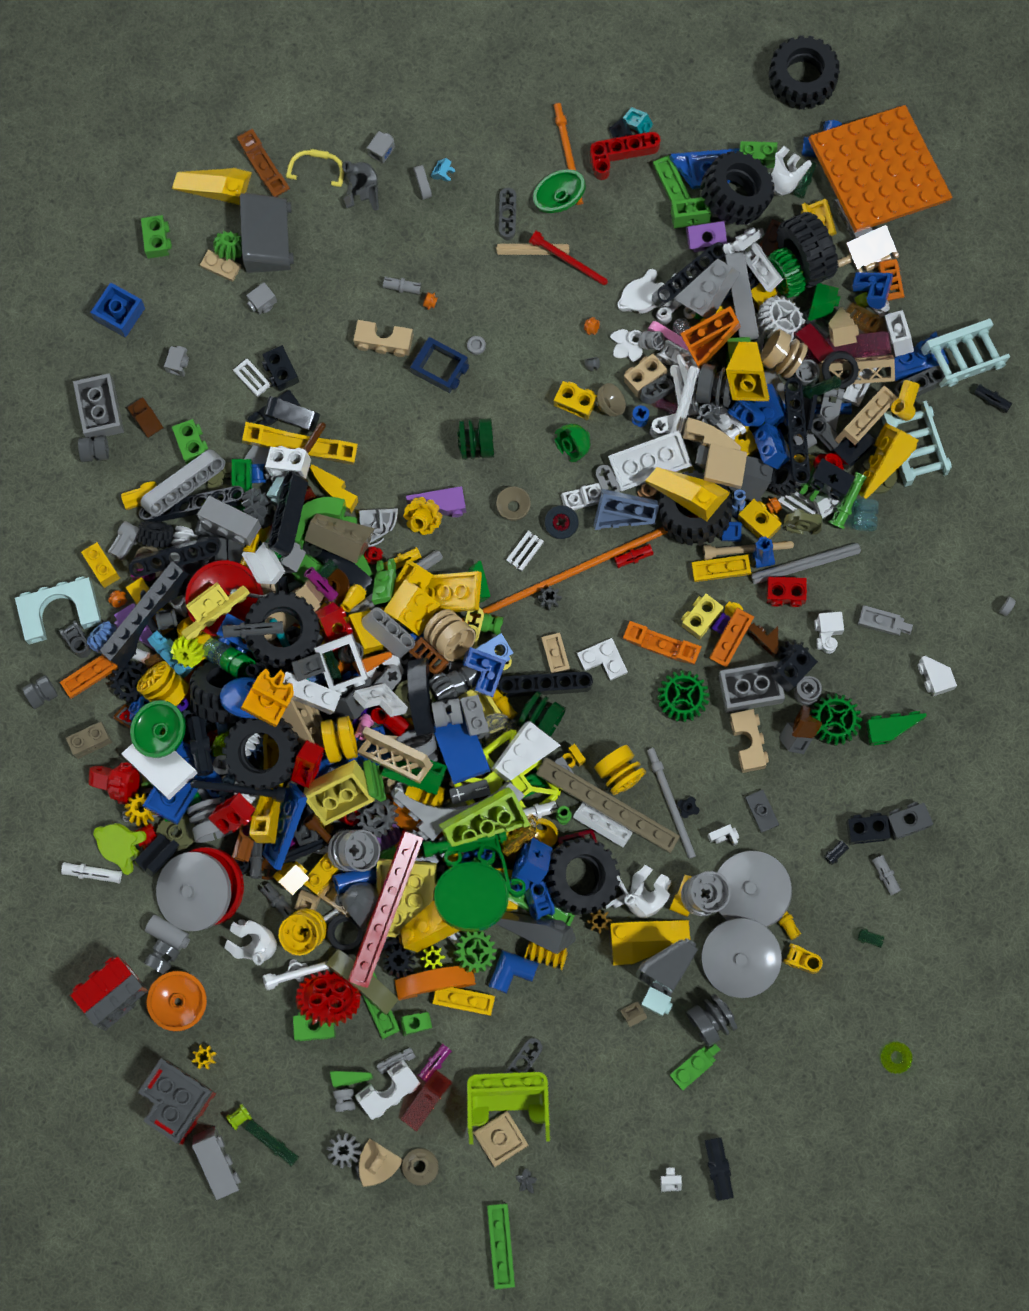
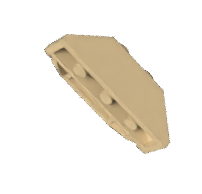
M291 699L282 718L285 719L284 722L290 723L293 726L292 730L294 733L297 732L299 736L297 738L298 743H301V747H303L306 740L324 748L321 732V721L324 720L319 710Z

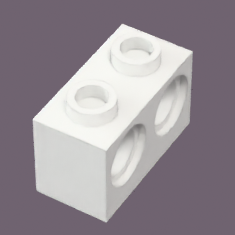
M270 447L265 468L270 476H285L292 470L306 479L311 458L307 451L302 448Z

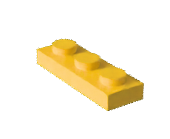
M748 555L691 563L694 582L751 575Z
M448 988L435 991L433 1005L491 1016L495 996L458 988Z

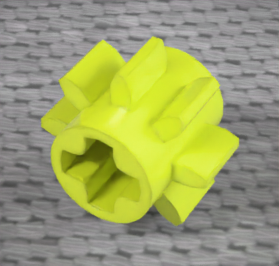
M431 945V951L423 950L426 956L420 958V960L426 961L425 968L430 965L433 970L437 964L440 967L443 966L440 959H444L445 956H440L441 948L436 951L433 945ZM431 953H434L435 956H438V959L435 960V963H432L431 960L427 959V957H429Z

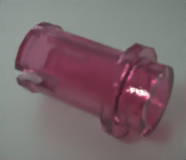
M662 398L657 401L656 408L671 415L677 412L678 403Z

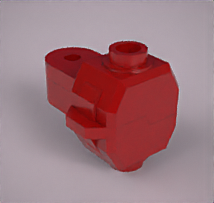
M128 762L120 763L114 769L104 766H93L89 769L88 784L92 787L107 790L110 799L117 800L119 804L125 805L129 804L128 799L134 798L138 792L140 775L139 771Z

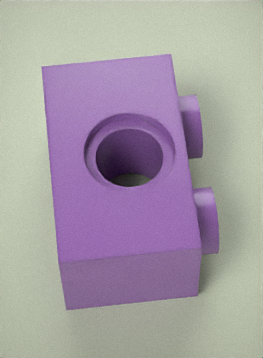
M724 221L686 227L688 247L693 249L694 252L705 251L704 247L711 246L716 242L727 244ZM706 231L711 234L709 242H704L702 239V235Z

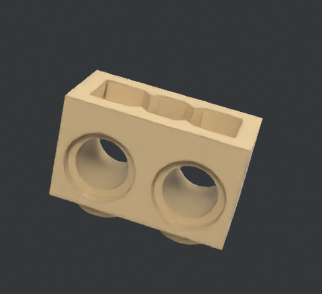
M652 354L649 357H644L634 368H629L625 372L624 382L639 399L642 388L667 374V368ZM651 367L656 368L655 371H649L648 369ZM636 378L641 379L640 382H634L633 380Z

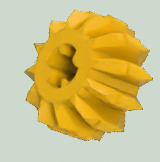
M136 793L135 800L132 798L128 799L130 804L125 805V809L128 810L125 812V815L130 817V823L136 821V825L140 826L141 822H143L147 826L148 819L154 822L155 819L152 815L157 814L143 808L144 812L140 813L139 808L143 807L147 799L146 793H143L141 798Z

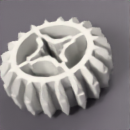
M776 295L768 298L761 304L757 312L759 315L757 320L760 322L759 327L763 328L762 333L765 332L768 335L767 338L771 337L777 329H782L791 335L790 343L797 339L795 333L805 327L804 323L806 320L802 318L803 313H800V308L795 306V302L791 303L790 298L785 299L784 296L778 297Z

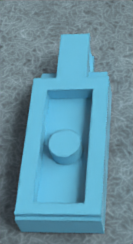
M158 631L154 632L147 639L157 653L183 679L196 668V665L193 668L189 666L184 668L181 663L177 665L178 661L172 659L173 654L170 652L174 642L163 637Z

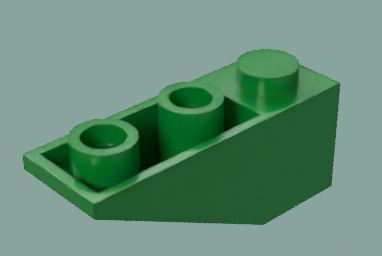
M914 711L906 716L896 713L891 714L889 718H882V716L871 717V720H868L866 723L869 745L875 746L891 743L923 721L927 716L926 713L921 714L920 711Z
M430 760L433 766L420 784L384 767L381 775L437 795L447 766ZM398 761L396 765L397 767L406 766L407 762ZM421 767L411 769L412 774L416 776L422 770Z

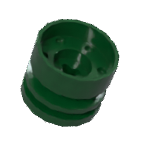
M491 418L479 419L478 428H474L472 420H469V428L466 429L464 420H459L457 438L462 460H467V451H471V458L475 459L476 450H480L482 459L494 458Z
M537 691L524 706L517 726L521 728L524 723L531 722L551 737L556 730L554 724L556 726L559 725L565 714L566 707L556 701L550 707H547L549 697H544L540 702L542 693Z

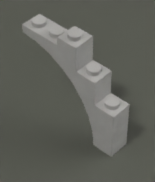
M508 781L490 795L492 796L509 787L514 791L519 802L525 796ZM398 789L392 794L395 797L393 801L400 808L405 806L410 810L408 815L416 822L419 819L421 820L416 826L419 829L418 834L425 840L430 838L432 841L442 831L439 824L481 802L478 801L471 805L455 808H444L420 803L409 798Z

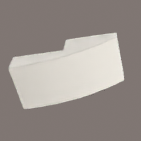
M600 484L582 486L579 490L562 493L563 505L573 510H578L598 504L601 495Z

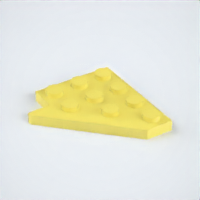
M379 858L377 862L378 896L381 893L393 859ZM414 862L387 937H397L400 934V929L434 900V892L437 885V863Z

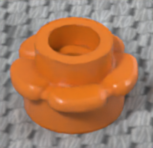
M428 292L425 297L423 306L428 308L427 310L434 308L438 298L435 297V293L431 294Z
M595 317L586 320L584 330H586L588 335L597 334L600 326L599 320H596Z
M776 497L768 498L769 502L766 503L768 510L771 514L774 512L778 514L782 510Z
M118 590L112 592L108 599L109 603L115 608L125 605L127 602L126 593Z

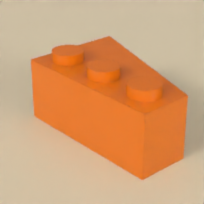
M729 306L680 334L696 365L701 370L703 364L707 363L741 326L734 311Z

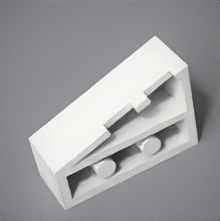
M526 722L490 770L503 780L510 781L558 748L560 744L533 723Z

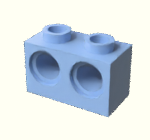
M502 633L475 648L506 660V662L511 659L509 656L513 654ZM496 645L503 647V654L501 656H498L494 651Z

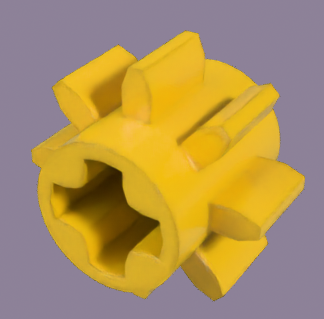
M200 1045L198 1052H192L196 1055V1059H193L192 1062L199 1063L198 1069H201L204 1065L209 1070V1064H216L213 1056H216L217 1053L210 1052L211 1046H208L205 1050ZM207 1052L206 1056L209 1057L208 1061L204 1060L202 1062L200 1055H205Z

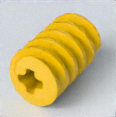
M529 941L524 959L530 954V961H534L538 957V963L541 964L545 959L546 966L553 962V968L560 964L561 970H563L568 952L567 948H565L560 953L555 954Z

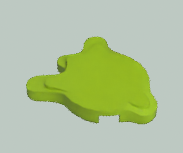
M118 823L95 828L94 837L97 840L98 849L102 856L117 864L125 875L131 874L133 872V860L140 855V851L136 849L135 845L146 840V833L144 831H131L126 826Z

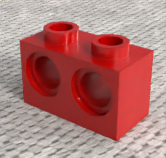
M768 577L767 603H771V606L781 607L783 604H790L791 607H801L802 604L806 603L807 578ZM779 589L782 595L775 596L772 590ZM794 589L799 590L801 595L794 596L791 591Z
M306 740L296 757L291 781L309 788L319 772L325 748Z
M238 793L219 804L208 819L223 834L230 831L235 832L241 824L245 826L251 821V815L255 808Z

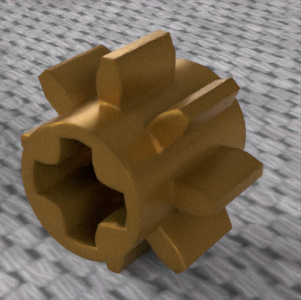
M598 910L596 915L590 913L593 919L587 922L593 923L594 926H592L591 930L598 928L599 933H601V928L609 930L606 924L612 920L606 919L608 912H605L604 915L601 914V910ZM598 915L605 919V923H602L601 927L594 923V919H597Z

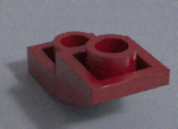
M811 323L795 333L800 343L808 346L809 352L818 364L834 352L829 343Z

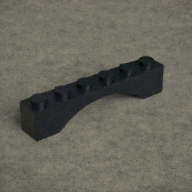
M172 561L100 651L111 662L124 668L136 654L139 638L150 619L168 602L183 595L193 576L185 568Z

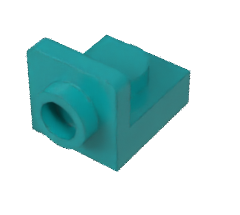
M632 107L623 117L629 128L636 130L638 134L649 132L653 126L648 113Z

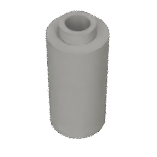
M157 915L152 916L145 928L146 933L178 951L182 948L186 949L190 942V938H188L189 933L175 927Z

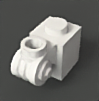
M842 612L820 613L817 620H814L815 631H819L820 638H817V649L822 650L826 654H831L835 651L838 644L837 640L831 636L841 635L844 632Z

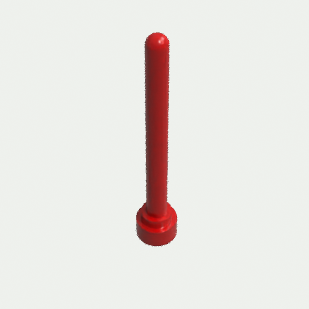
M536 230L528 243L534 247L541 246L602 285L608 283L605 277L544 240L545 237Z

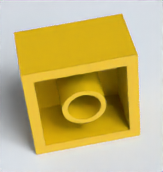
M404 580L384 611L404 628L420 636L441 604L418 586Z

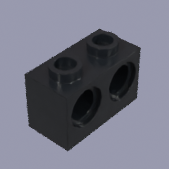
M283 345L262 354L264 358L262 365L265 371H270L272 375L269 379L273 388L277 387L280 392L299 383V378ZM274 359L280 360L277 364H272L271 362ZM281 375L288 376L285 380L279 379Z
M802 645L797 649L793 647L785 655L787 659L784 662L781 660L773 668L775 672L771 677L786 692L793 689L818 662ZM796 658H799L802 664H799ZM784 670L789 673L790 677L785 675Z
M872 813L870 817L853 815L850 816L851 819L846 821L849 845L882 842L890 839L887 815H882V813ZM873 823L881 824L882 831H875ZM860 825L863 833H855L853 826Z

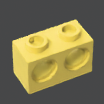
M705 594L703 597L699 596L693 604L695 606L691 612L687 611L681 618L683 621L681 627L698 640L703 637L724 609L721 604L708 594ZM704 605H709L712 608V611L705 612L703 611L702 607ZM698 620L700 625L694 627L690 624V621Z

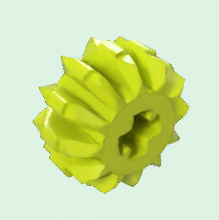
M182 635L174 641L170 652L173 654L172 659L178 661L177 665L181 663L184 668L188 666L193 668L202 661L205 650L202 649L203 644L198 643V638L187 640Z

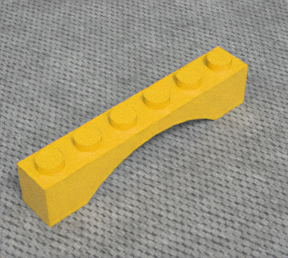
M246 422L242 443L269 449L270 447L278 446L288 449H303L310 436ZM318 438L308 455L310 457L353 465L358 444Z
M264 733L263 770L273 767L279 759L278 745L266 733ZM284 782L273 788H277L278 786L283 787ZM260 796L256 810L252 815L249 835L256 843H275L281 802L272 800V797Z

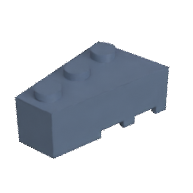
M602 489L594 520V529L601 530L602 528L655 524L659 508L658 501Z

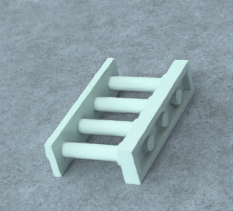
M991 319L928 340L921 348L923 355L929 353L934 355L945 375V378L939 384L940 388L947 385L952 387L963 379L994 368L998 370L1006 365L1010 355L1006 354L1000 357L988 335L989 330L994 325ZM974 337L982 338L993 360L983 361L972 340ZM958 343H966L977 364L976 366L967 367L957 347ZM947 347V349L951 350L961 371L952 374L941 353L943 348Z
M927 401L922 403L921 411L915 412L914 417L909 420L913 421L924 418L927 428L907 434L915 438L930 435L933 445L916 449L898 468L904 487L912 485L915 476L942 469L945 476L948 475L952 467L950 459L946 458L932 418L934 416L931 406H928ZM891 411L885 412L881 418L883 425L887 423L896 428L898 424L909 422L892 416ZM936 452L939 462L915 469L910 468L908 461L911 458Z

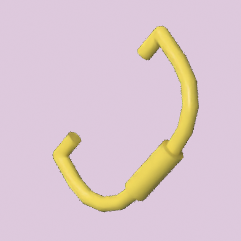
M311 149L296 153L291 158L286 178L296 180L297 175L291 174L294 162L303 155H310L311 157L324 159L330 158L337 162L340 168L338 182L332 181L331 186H342L344 178L343 164L335 155L329 154L327 151Z

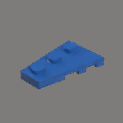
M936 332L931 334L928 339L917 343V346L913 348L914 352L895 358V381L912 377L932 367L939 366L934 355L931 353L923 355L921 351L926 341L938 337ZM942 349L941 353L944 359L946 360L947 364H949L946 354Z

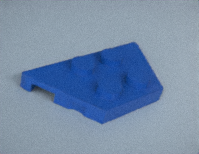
M739 149L671 154L670 160L692 189H701L702 178L713 161L723 153L731 151L736 153Z

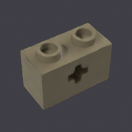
M102 722L96 723L66 738L73 755L77 759L113 743Z

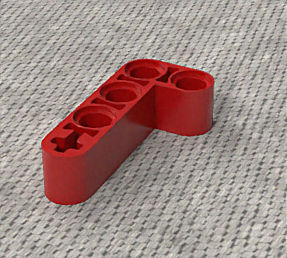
M647 132L594 142L590 149L594 176L599 180L607 179L610 175L611 161L657 153L660 149L661 141L659 134ZM637 145L638 148H631L630 146ZM618 148L620 151H613L612 149ZM600 151L602 154L597 155L595 152ZM599 168H605L606 170H605V171H599L598 169H599Z

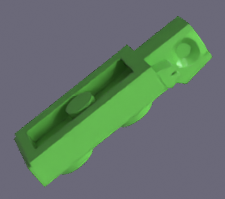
M714 1044L708 1050L705 1047L701 1050L699 1049L669 1076L683 1091L716 1061L713 1056L720 1051V1048Z

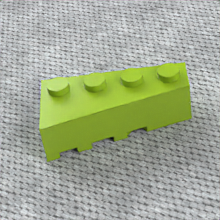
M509 787L439 824L447 842L452 847L472 842L479 838L494 836L501 832L513 831L516 828L531 826L514 791Z

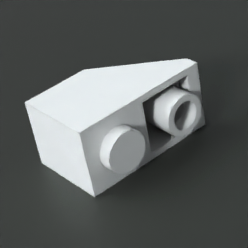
M927 656L921 657L918 669L921 675H925V687L928 693L931 692L932 696H936L956 688L957 684L950 667Z

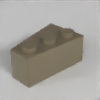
M316 514L310 521L304 540L357 563L369 547L375 528Z

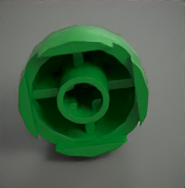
M567 424L555 431V434H557L555 444L562 454L564 451L571 458L570 462L579 461L589 452L591 446L590 434L582 426Z

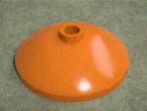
M173 971L160 976L151 985L147 995V1009L150 1017L158 1026L169 1031H184L193 1027L200 1021L206 1010L207 996L202 983L196 977L186 972ZM177 998L182 1000V1004L179 1006L175 1004Z

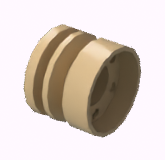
M777 329L766 342L760 357L762 365L769 369L776 365L775 372L788 379L801 365L808 346L800 343L798 339H794L790 343L791 335L782 329Z
M447 609L440 611L430 619L424 630V639L446 660L455 661L463 657L468 648L473 646L476 633L453 610Z

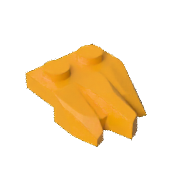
M265 668L255 680L240 709L276 727L294 695L293 684H282L285 677L282 670L271 678L269 671Z

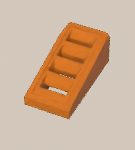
M897 259L879 262V273H892L895 275L892 283L897 282V284L891 285L890 290H899V292L889 293L887 301L904 298Z
M385 652L362 659L366 672L392 658L391 652ZM356 661L352 662L351 664L353 665L357 674L360 676L361 674L358 669Z

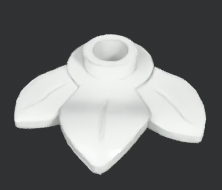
M621 329L612 333L610 338L617 343L613 356L615 358H626L629 356L632 362L638 360L642 355V348L639 345V341L633 342L632 339L634 337L639 339L642 332L638 330L629 332Z

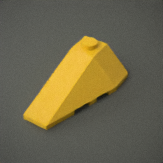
M885 423L874 444L877 447L874 456L871 455L868 460L870 462L869 470L863 473L867 478L858 495L867 499L910 457L911 453L915 451L919 440Z

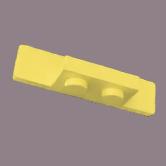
M216 582L186 605L196 621L181 633L187 640L197 637L202 629L213 625L221 615L229 613L232 609L231 607L235 604L243 602L250 592L245 586H241L237 591L227 596Z

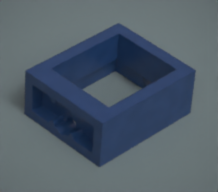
M428 337L410 369L412 374L451 393L452 389H457L461 374L465 375L469 369L468 357ZM434 349L459 361L448 382L423 369Z

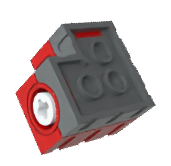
M119 956L108 959L104 963V968L100 971L95 970L89 975V980L84 984L79 983L75 986L73 993L70 995L92 1024L104 1031L136 1006L135 1002L149 991L127 962Z
M162 1058L138 1092L154 1103L151 1112L146 1116L144 1122L181 1145L184 1144L186 1137L192 1132L198 1119L209 1106V1102L216 1095L214 1091L208 1089L205 1085Z

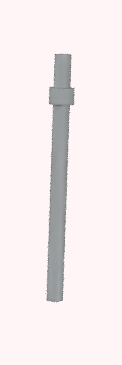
M651 748L647 752L652 763V771L656 773L687 856L691 859L696 857L664 775L663 764L661 761L659 762L655 749Z

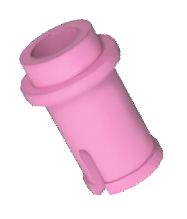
M363 714L359 718L360 723L355 733V737L358 738L359 736L360 740H366L362 734L365 727L370 728L374 725L371 715Z

